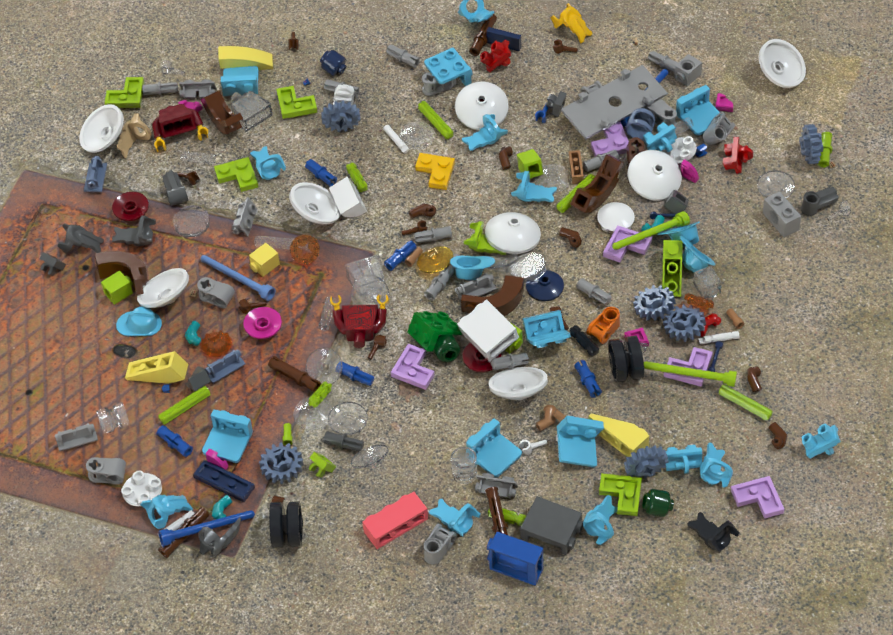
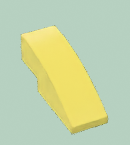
M218 46L220 69L257 66L258 70L273 69V56L271 53L248 47Z

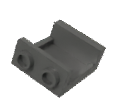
M536 496L520 528V539L527 542L530 537L562 548V554L567 555L569 549L572 550L574 548L576 534L581 533L583 529L582 513Z

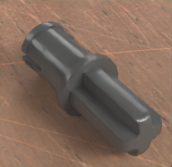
M326 431L324 436L325 444L340 447L342 450L348 448L362 451L364 446L363 441L349 438L347 434L340 435Z

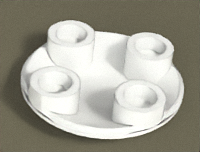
M680 137L675 139V143L671 144L672 151L667 152L664 149L661 152L668 154L679 164L684 159L687 161L691 159L696 153L697 147L692 137Z
M619 202L604 205L600 208L597 215L598 222L605 232L615 231L617 225L631 229L635 218L633 210L628 205Z
M136 471L125 482L121 492L127 503L133 506H141L142 501L152 500V498L161 494L162 484L155 475Z

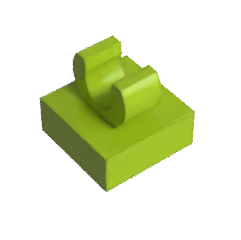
M313 452L310 456L314 463L309 466V470L314 472L318 467L317 477H323L326 471L332 473L337 467L320 453Z

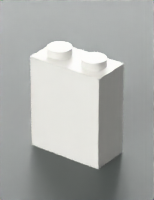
M487 299L483 303L478 304L470 314L462 317L457 324L460 332L489 362L519 338L516 328Z

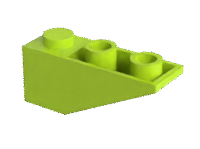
M664 240L663 289L668 287L669 291L673 292L674 297H681L683 242L680 240Z

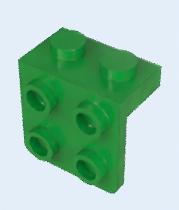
M428 311L414 312L407 331L410 336L429 352H433L439 335H462L457 325L458 323L454 322L447 313L441 311L438 313Z

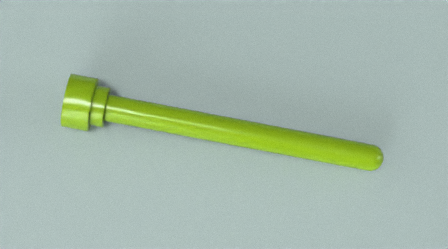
M685 211L677 213L670 221L613 243L612 248L618 250L672 227L687 226L690 224V218Z
M644 361V369L723 381L727 386L735 387L737 371L729 370V372L718 373Z

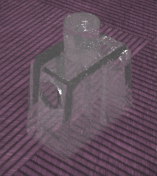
M248 91L243 95L235 92L231 96L232 113H241L243 119L240 120V124L245 132L273 116L271 103L252 91Z
M379 254L345 264L347 279L359 296L369 294L370 298L375 300L379 294L381 295L380 291L385 289V281Z

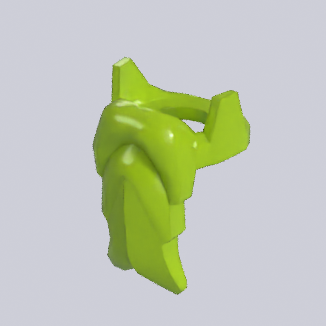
M483 221L470 223V228L475 230V233L469 239L464 240L465 245H468L470 249L476 252L506 254L488 243L485 235L482 234Z

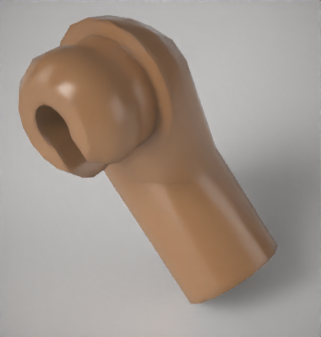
M546 405L544 407V418L535 423L539 431L548 428L556 422V418L552 416L556 410L555 406Z

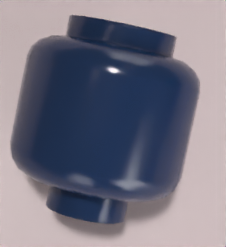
M327 50L320 59L321 68L332 76L338 73L342 74L347 67L345 65L346 58L335 50Z

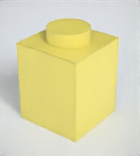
M264 243L249 255L250 268L255 273L258 272L262 277L280 265L278 252L267 243Z

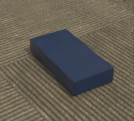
M488 27L486 31L488 44H492L495 41L502 43L504 40L509 41V49L520 51L521 35Z

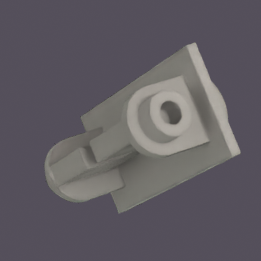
M208 79L201 82H194L193 80L179 82L182 89L180 90V97L184 99L196 98V92H199V98H204L216 92L214 81Z
M249 197L246 198L245 202L239 204L236 214L237 219L234 220L232 225V232L234 234L243 232L247 237L257 212V207Z
M486 273L475 281L472 280L465 284H459V287L454 290L461 300L462 294L480 297L497 290L492 282L494 281L493 275Z
M89 423L76 427L74 430L58 431V434H55L59 452L98 441L94 424Z
M482 473V476H476L480 483L476 482L475 490L479 491V493L486 494L485 490L487 488L497 487L500 497L511 499V497L516 496V489H513V486L518 487V484L514 481V478L502 476V479H498L489 473Z

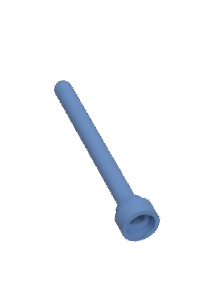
M206 255L201 256L200 260L203 263L256 290L264 300L270 301L274 297L276 292L274 287L268 284L260 285Z

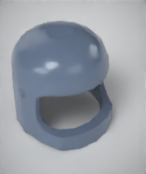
M645 108L634 110L626 125L627 134L631 138L638 137L644 140L643 135L653 131L655 125L654 114Z

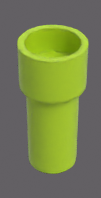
M285 423L283 425V445L286 446L288 443L292 445L291 424Z

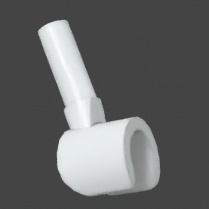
M522 440L519 446L524 448L522 449L524 455H529L532 449L546 445L547 440L536 443Z

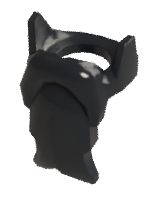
M702 512L698 513L697 520L687 523V526L695 530L709 548L716 550L718 553L730 544V534L737 537L740 534L729 520L717 527L713 522H709Z

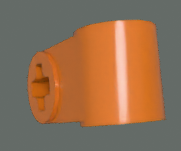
M615 307L605 308L589 324L586 333L599 339L601 344L606 343L610 336L620 327L619 310Z

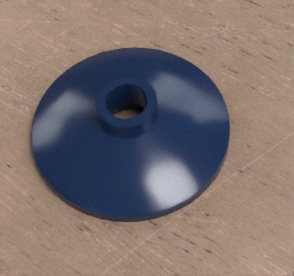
M550 270L534 272L526 281L528 294L539 301L554 300L561 295L564 289V282L561 276Z

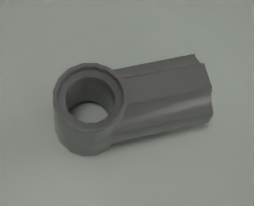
M173 171L166 172L162 178L170 206L187 202L188 196L184 185L182 186L178 173Z
M828 187L818 192H806L801 206L802 213L807 216H813L817 213L818 209L837 202L839 197L836 189Z

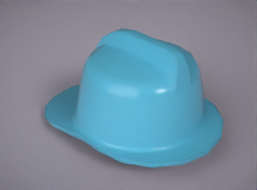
M700 221L683 227L670 228L657 233V235L668 234L671 240L682 241L680 236H683L693 245L699 242L696 224L700 223Z
M680 236V239L686 245L682 254V263L688 270L700 275L709 265H716L711 258L700 252L686 238Z
M462 255L450 259V264L455 267L456 277L464 280H476L482 275L484 268H488L495 263V259L489 256Z
M138 307L133 311L126 312L120 316L116 323L118 332L125 336H151L156 334L162 326L159 315L146 307Z

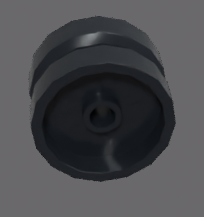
M626 337L624 345L619 338L609 340L608 355L614 381L616 383L626 381L628 373L633 380L643 378L644 361L638 337Z
M300 501L289 502L286 515L284 505L281 502L270 503L269 527L272 548H282L286 542V534L288 544L291 547L302 546L303 515Z

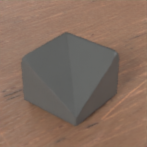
M673 190L666 199L664 207L677 214L687 208L689 200L677 190Z
M198 366L191 378L188 379L186 385L188 388L197 391L210 383L211 380L206 370Z

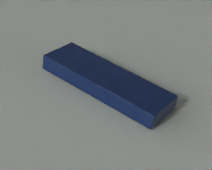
M203 460L193 474L195 479L242 502L246 501L255 488L254 483L206 460Z

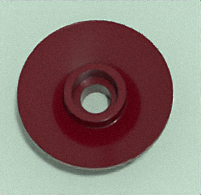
M139 192L123 193L112 204L114 215L123 221L140 219L141 216L147 213L149 208L148 199Z
M469 343L464 348L462 354L463 362L470 370L475 372L493 370L491 362L472 343Z

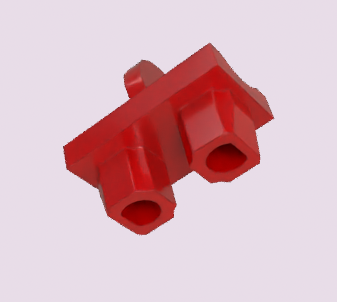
M504 40L502 43L495 41L491 45V53L484 51L480 54V60L486 65L488 72L491 73L497 66H508L511 63V52L508 48L509 41Z
M733 137V143L724 144L725 155L732 156L723 158L725 170L734 169L736 174L742 173V163L751 160L754 154L753 150L747 145L742 146L739 144V137Z

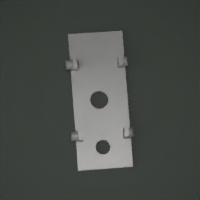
M641 65L632 71L622 70L620 72L622 74L621 77L589 94L584 91L578 94L580 99L563 107L561 112L586 140L630 116L634 110L652 105L668 93L651 73ZM645 84L648 89L640 90L638 85ZM612 98L619 99L621 105L614 107L610 105L609 100Z

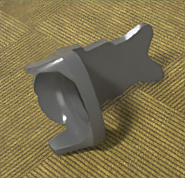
M141 216L139 227L121 229L114 227L116 235L112 238V242L134 244L140 247L153 243V232L149 226L155 225L156 219Z
M66 223L62 225L66 231L65 243L59 242L57 246L64 253H68L73 245L90 248L96 253L101 252L100 245L104 242L103 238L95 236L80 225H68Z
M239 517L221 538L209 527H203L198 534L200 539L199 553L204 555L211 550L212 555H219L222 549L227 548L237 536L241 518Z

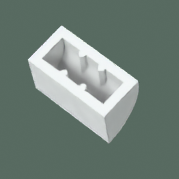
M348 177L329 188L342 216L357 217L367 212L355 184Z

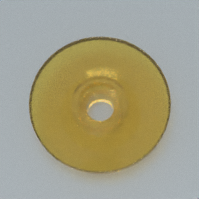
M445 246L430 248L420 255L417 266L424 273L440 272L450 265V259L454 257L453 252Z

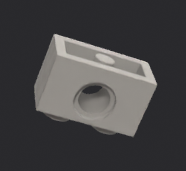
M780 191L764 199L763 214L783 237L799 231L801 215Z

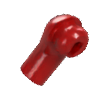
M712 313L705 317V330L700 331V337L706 335L711 324L716 327L721 323V318L717 314Z

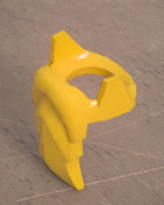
M568 3L566 4L567 8L561 12L560 19L554 15L550 18L556 29L564 24L567 28H570L572 33L577 35L579 42L583 43L586 36L592 35V31L587 28L579 11Z

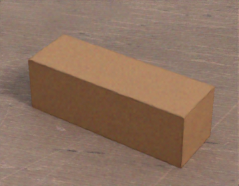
M580 150L569 151L572 184H579L584 179Z

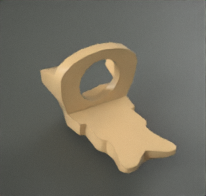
M138 113L134 114L132 119L124 124L119 137L117 149L121 151L124 158H127L129 148L132 147V144L137 139L150 140L152 136L150 129L140 120ZM137 127L142 128L144 131L140 133Z

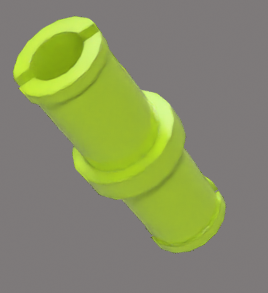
M830 132L821 133L823 152H820L821 156H819L818 166L823 168L829 166L830 154L833 149L831 146L833 136Z

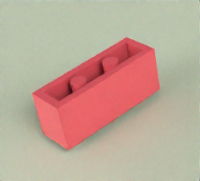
M412 492L402 496L397 502L385 506L378 513L368 516L362 521L363 530L375 548L379 549L428 520V510L416 493Z

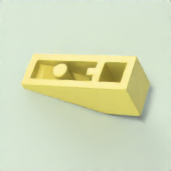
M175 351L129 362L125 379L168 384L182 381L185 379L188 363Z
M595 414L588 416V419L603 421L604 429L598 435L626 457H631L632 452L637 453L639 448L645 449L646 446L649 447V435L643 428H639L632 423Z

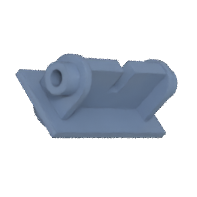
M94 156L91 159V163H89L84 192H102L107 163H102L99 156Z
M238 349L231 350L222 359L207 365L205 370L212 383L219 381L246 364L240 357L242 355Z

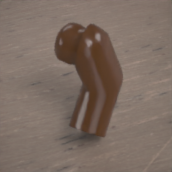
M510 146L502 147L499 153V160L503 170L511 167L508 156H512L513 151Z
M423 203L408 212L412 219L420 215L433 217L436 214V207Z
M564 227L560 229L559 236L568 238L572 247L577 248L581 245L582 240L577 231Z
M758 366L747 369V380L753 393L762 389L757 378L761 374Z
M774 422L769 426V430L775 435L772 445L776 449H782L786 445L787 434Z

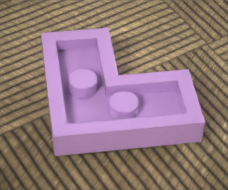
M619 121L610 128L603 130L606 139L591 142V148L596 157L597 154L602 155L612 150H616L618 155L627 153L626 147L629 141L621 121Z
M617 225L603 251V257L621 262L627 249L645 255L652 243V237L650 236L614 250L612 248L613 243L639 233Z
M408 344L392 369L391 377L426 390L435 376L433 370L420 366L426 355V350Z
M694 347L689 362L669 357L667 365L707 371L713 352ZM664 372V377L701 387L705 379Z
M770 476L731 486V493L737 507L757 502L764 519L784 513V507Z

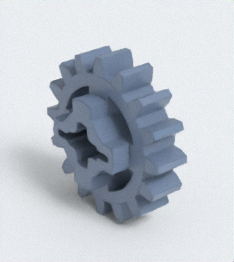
M344 100L341 103L334 101V105L329 103L328 108H323V112H321L322 124H325V128L331 127V131L337 129L340 132L343 129L347 131V128L354 129L353 125H358V121H360V110L356 104L351 106L350 101L347 104L344 103Z
M815 124L804 125L802 127L803 132H801L802 136L799 137L802 156L805 155L807 164H817L820 161V152H823L822 136L820 133H817Z
M652 285V289L646 287L645 292L639 291V296L634 297L633 305L636 315H639L641 319L646 317V321H649L650 318L656 321L657 317L663 319L664 314L670 315V310H674V304H676L673 292L669 291L668 287L663 289L662 285L658 288Z
M683 304L682 308L679 309L678 306H675V311L670 310V315L664 316L665 321H663L665 333L669 334L670 339L675 337L676 341L683 339L684 342L687 341V338L694 340V335L701 336L700 331L705 330L704 325H706L704 313L700 312L699 307L693 309V305H690L689 308H686L685 304Z
M282 443L279 444V447L272 444L271 450L266 448V454H261V461H259L262 475L265 474L266 480L272 478V483H275L277 480H280L281 484H283L284 480L290 483L291 477L297 479V472L302 473V454L297 451L296 446L291 449L289 443L286 447Z
M654 445L652 448L646 446L645 449L639 448L637 453L632 452L631 457H626L627 461L624 462V467L627 475L640 478L644 476L645 479L648 476H654L655 472H661V468H666V463H669L666 451L662 447L657 448Z

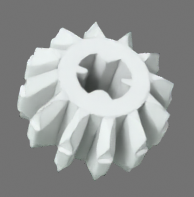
M338 85L335 90L334 101L341 103L344 100L346 104L350 101L352 106L355 92L353 86Z

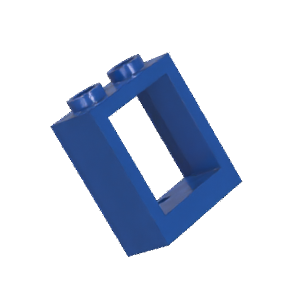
M496 532L494 538H490L487 544V550H489L487 560L489 561L490 570L536 586L544 569L543 548Z

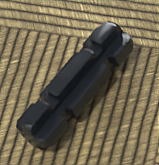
M574 325L571 327L570 335L576 338V341L587 350L590 356H595L599 353V347L581 331L582 329L579 326Z

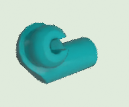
M657 215L654 223L651 226L645 223L641 227V231L664 223L665 218L662 215Z
M192 321L185 333V338L189 344H193L196 347L201 342V338L197 336L200 324L197 321Z
M225 495L214 504L212 508L213 519L226 517L223 513L224 509L232 503L228 495Z

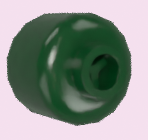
M440 335L434 346V352L441 362H451L459 356L460 346L453 335Z
M650 489L648 493L644 494L642 508L645 509L648 515L665 517L669 511L673 510L674 500L671 499L668 491Z

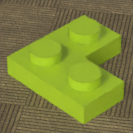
M126 77L124 90H106L104 104H112L118 108H141L144 78Z
M294 86L276 89L283 119L318 113L314 95L296 98Z
M249 157L214 166L219 184L237 179L241 192L259 188Z
M601 473L599 495L619 497L617 514L638 516L642 478Z

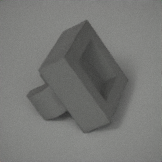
M560 91L558 96L549 94L546 106L553 108L552 115L559 117L561 109L565 105L567 93Z
M43 252L40 257L45 262L41 265L40 269L46 272L48 267H50L48 274L51 276L55 275L57 269L63 271L66 266L64 262L50 254Z

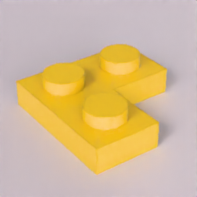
M419 153L415 169L416 171L431 173L429 180L430 188L447 190L455 165V158Z

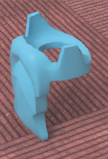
M463 0L460 3L458 14L465 17L469 22L487 21L494 14V11H488L484 8L483 0H475L478 7L473 13L468 12L466 8L469 0Z
M494 114L483 115L484 127L472 136L462 138V141L469 146L470 151L488 144H494L501 136L508 133V130L498 127L494 121Z
M267 146L263 147L260 152H250L251 156L256 160V169L262 179L271 180L280 175L281 168L284 171L286 170L282 157L279 154L269 155Z
M529 171L516 173V178L521 179L522 183L519 184L516 191L511 192L512 196L525 202H554L553 194L557 191V187L546 188L530 183Z
M708 443L707 454L700 465L701 478L711 485L722 481V487L725 488L728 486L733 475V469L721 461L725 451L717 450L712 443ZM721 467L725 468L724 472L721 471Z
M158 495L152 498V500L142 501L140 504L146 509L151 523L157 529H163L166 526L169 515L182 510L193 511L192 506L187 502L184 495ZM155 508L158 514L161 516V518L157 520L155 519L154 515Z
M607 495L600 505L590 510L583 521V527L590 536H599L596 541L598 545L603 544L614 535L613 528L609 523V517L617 513V507L612 505V497L610 495Z
M443 499L438 500L437 508L429 511L430 515L437 517L443 524L448 526L451 532L455 531L461 536H464L473 525L472 516L480 518L481 515L469 503L458 511L456 508L448 506Z

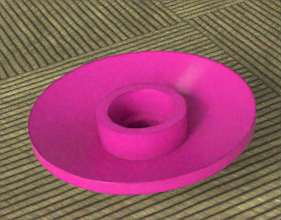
M259 307L251 310L245 316L243 325L249 336L256 339H266L274 336L280 330L282 319L276 310L269 307Z

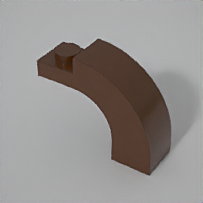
M220 90L200 99L211 121L222 134L227 135L242 128L240 120L243 119L241 113H232L224 101Z
M606 154L595 178L586 187L577 188L570 205L584 213H590L599 208L616 187L619 181L617 177L624 162L610 154Z
M122 251L95 253L100 279L108 278L121 271L124 276L127 275L131 279L136 295L144 294L143 286H146L148 279L146 266L139 257Z
M505 275L501 290L492 296L479 297L462 294L461 312L470 314L478 304L483 303L487 299L503 316L508 315L519 305L522 299L524 277Z

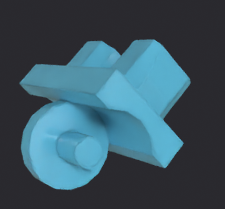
M663 122L658 125V133L656 135H653L651 132L644 134L643 139L647 150L662 151L665 149L667 152L672 151L671 144L675 143V139H677L676 127L673 124L668 126Z
M823 424L817 429V435L813 436L811 433H807L801 437L806 455L810 459L823 452H826L829 456L834 453L832 447L841 442L838 436V428L835 425L830 427L827 424Z
M688 445L682 450H678L675 447L667 448L666 454L669 463H666V471L683 469L684 474H687L690 468L700 467L702 463L701 447L697 448L696 445Z

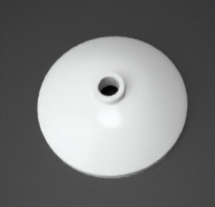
M772 39L761 47L759 51V64L764 75L772 83L783 88H793L803 81L806 73L805 62L793 45L781 39Z
M489 82L471 83L464 87L457 95L455 101L456 115L462 124L477 131L484 127L483 115L494 114V121L497 125H500L508 113L507 96L495 84Z
M112 104L101 106L86 119L79 137L83 149L90 153H97L107 149L117 140L124 122L123 113L117 106Z
M657 150L640 152L631 160L628 166L627 174L631 187L636 193L646 199L653 201L666 200L672 191H678L681 185L682 174L677 162L664 152Z
M307 182L298 183L292 187L289 193V199L294 210L301 217L312 223L321 225L332 224L341 215L331 192L319 185Z
M506 212L496 215L488 221L485 227V237L492 247L501 252L521 254L531 251L538 245L541 231L538 224L530 217L521 213Z
M174 268L158 274L149 280L146 286H143L144 294L137 295L138 303L146 308L163 307L173 303L185 290L189 281L188 273L182 268Z
M516 367L503 370L492 376L489 380V389L495 395L502 398L523 400L540 392L547 385L548 378L547 374L541 369Z

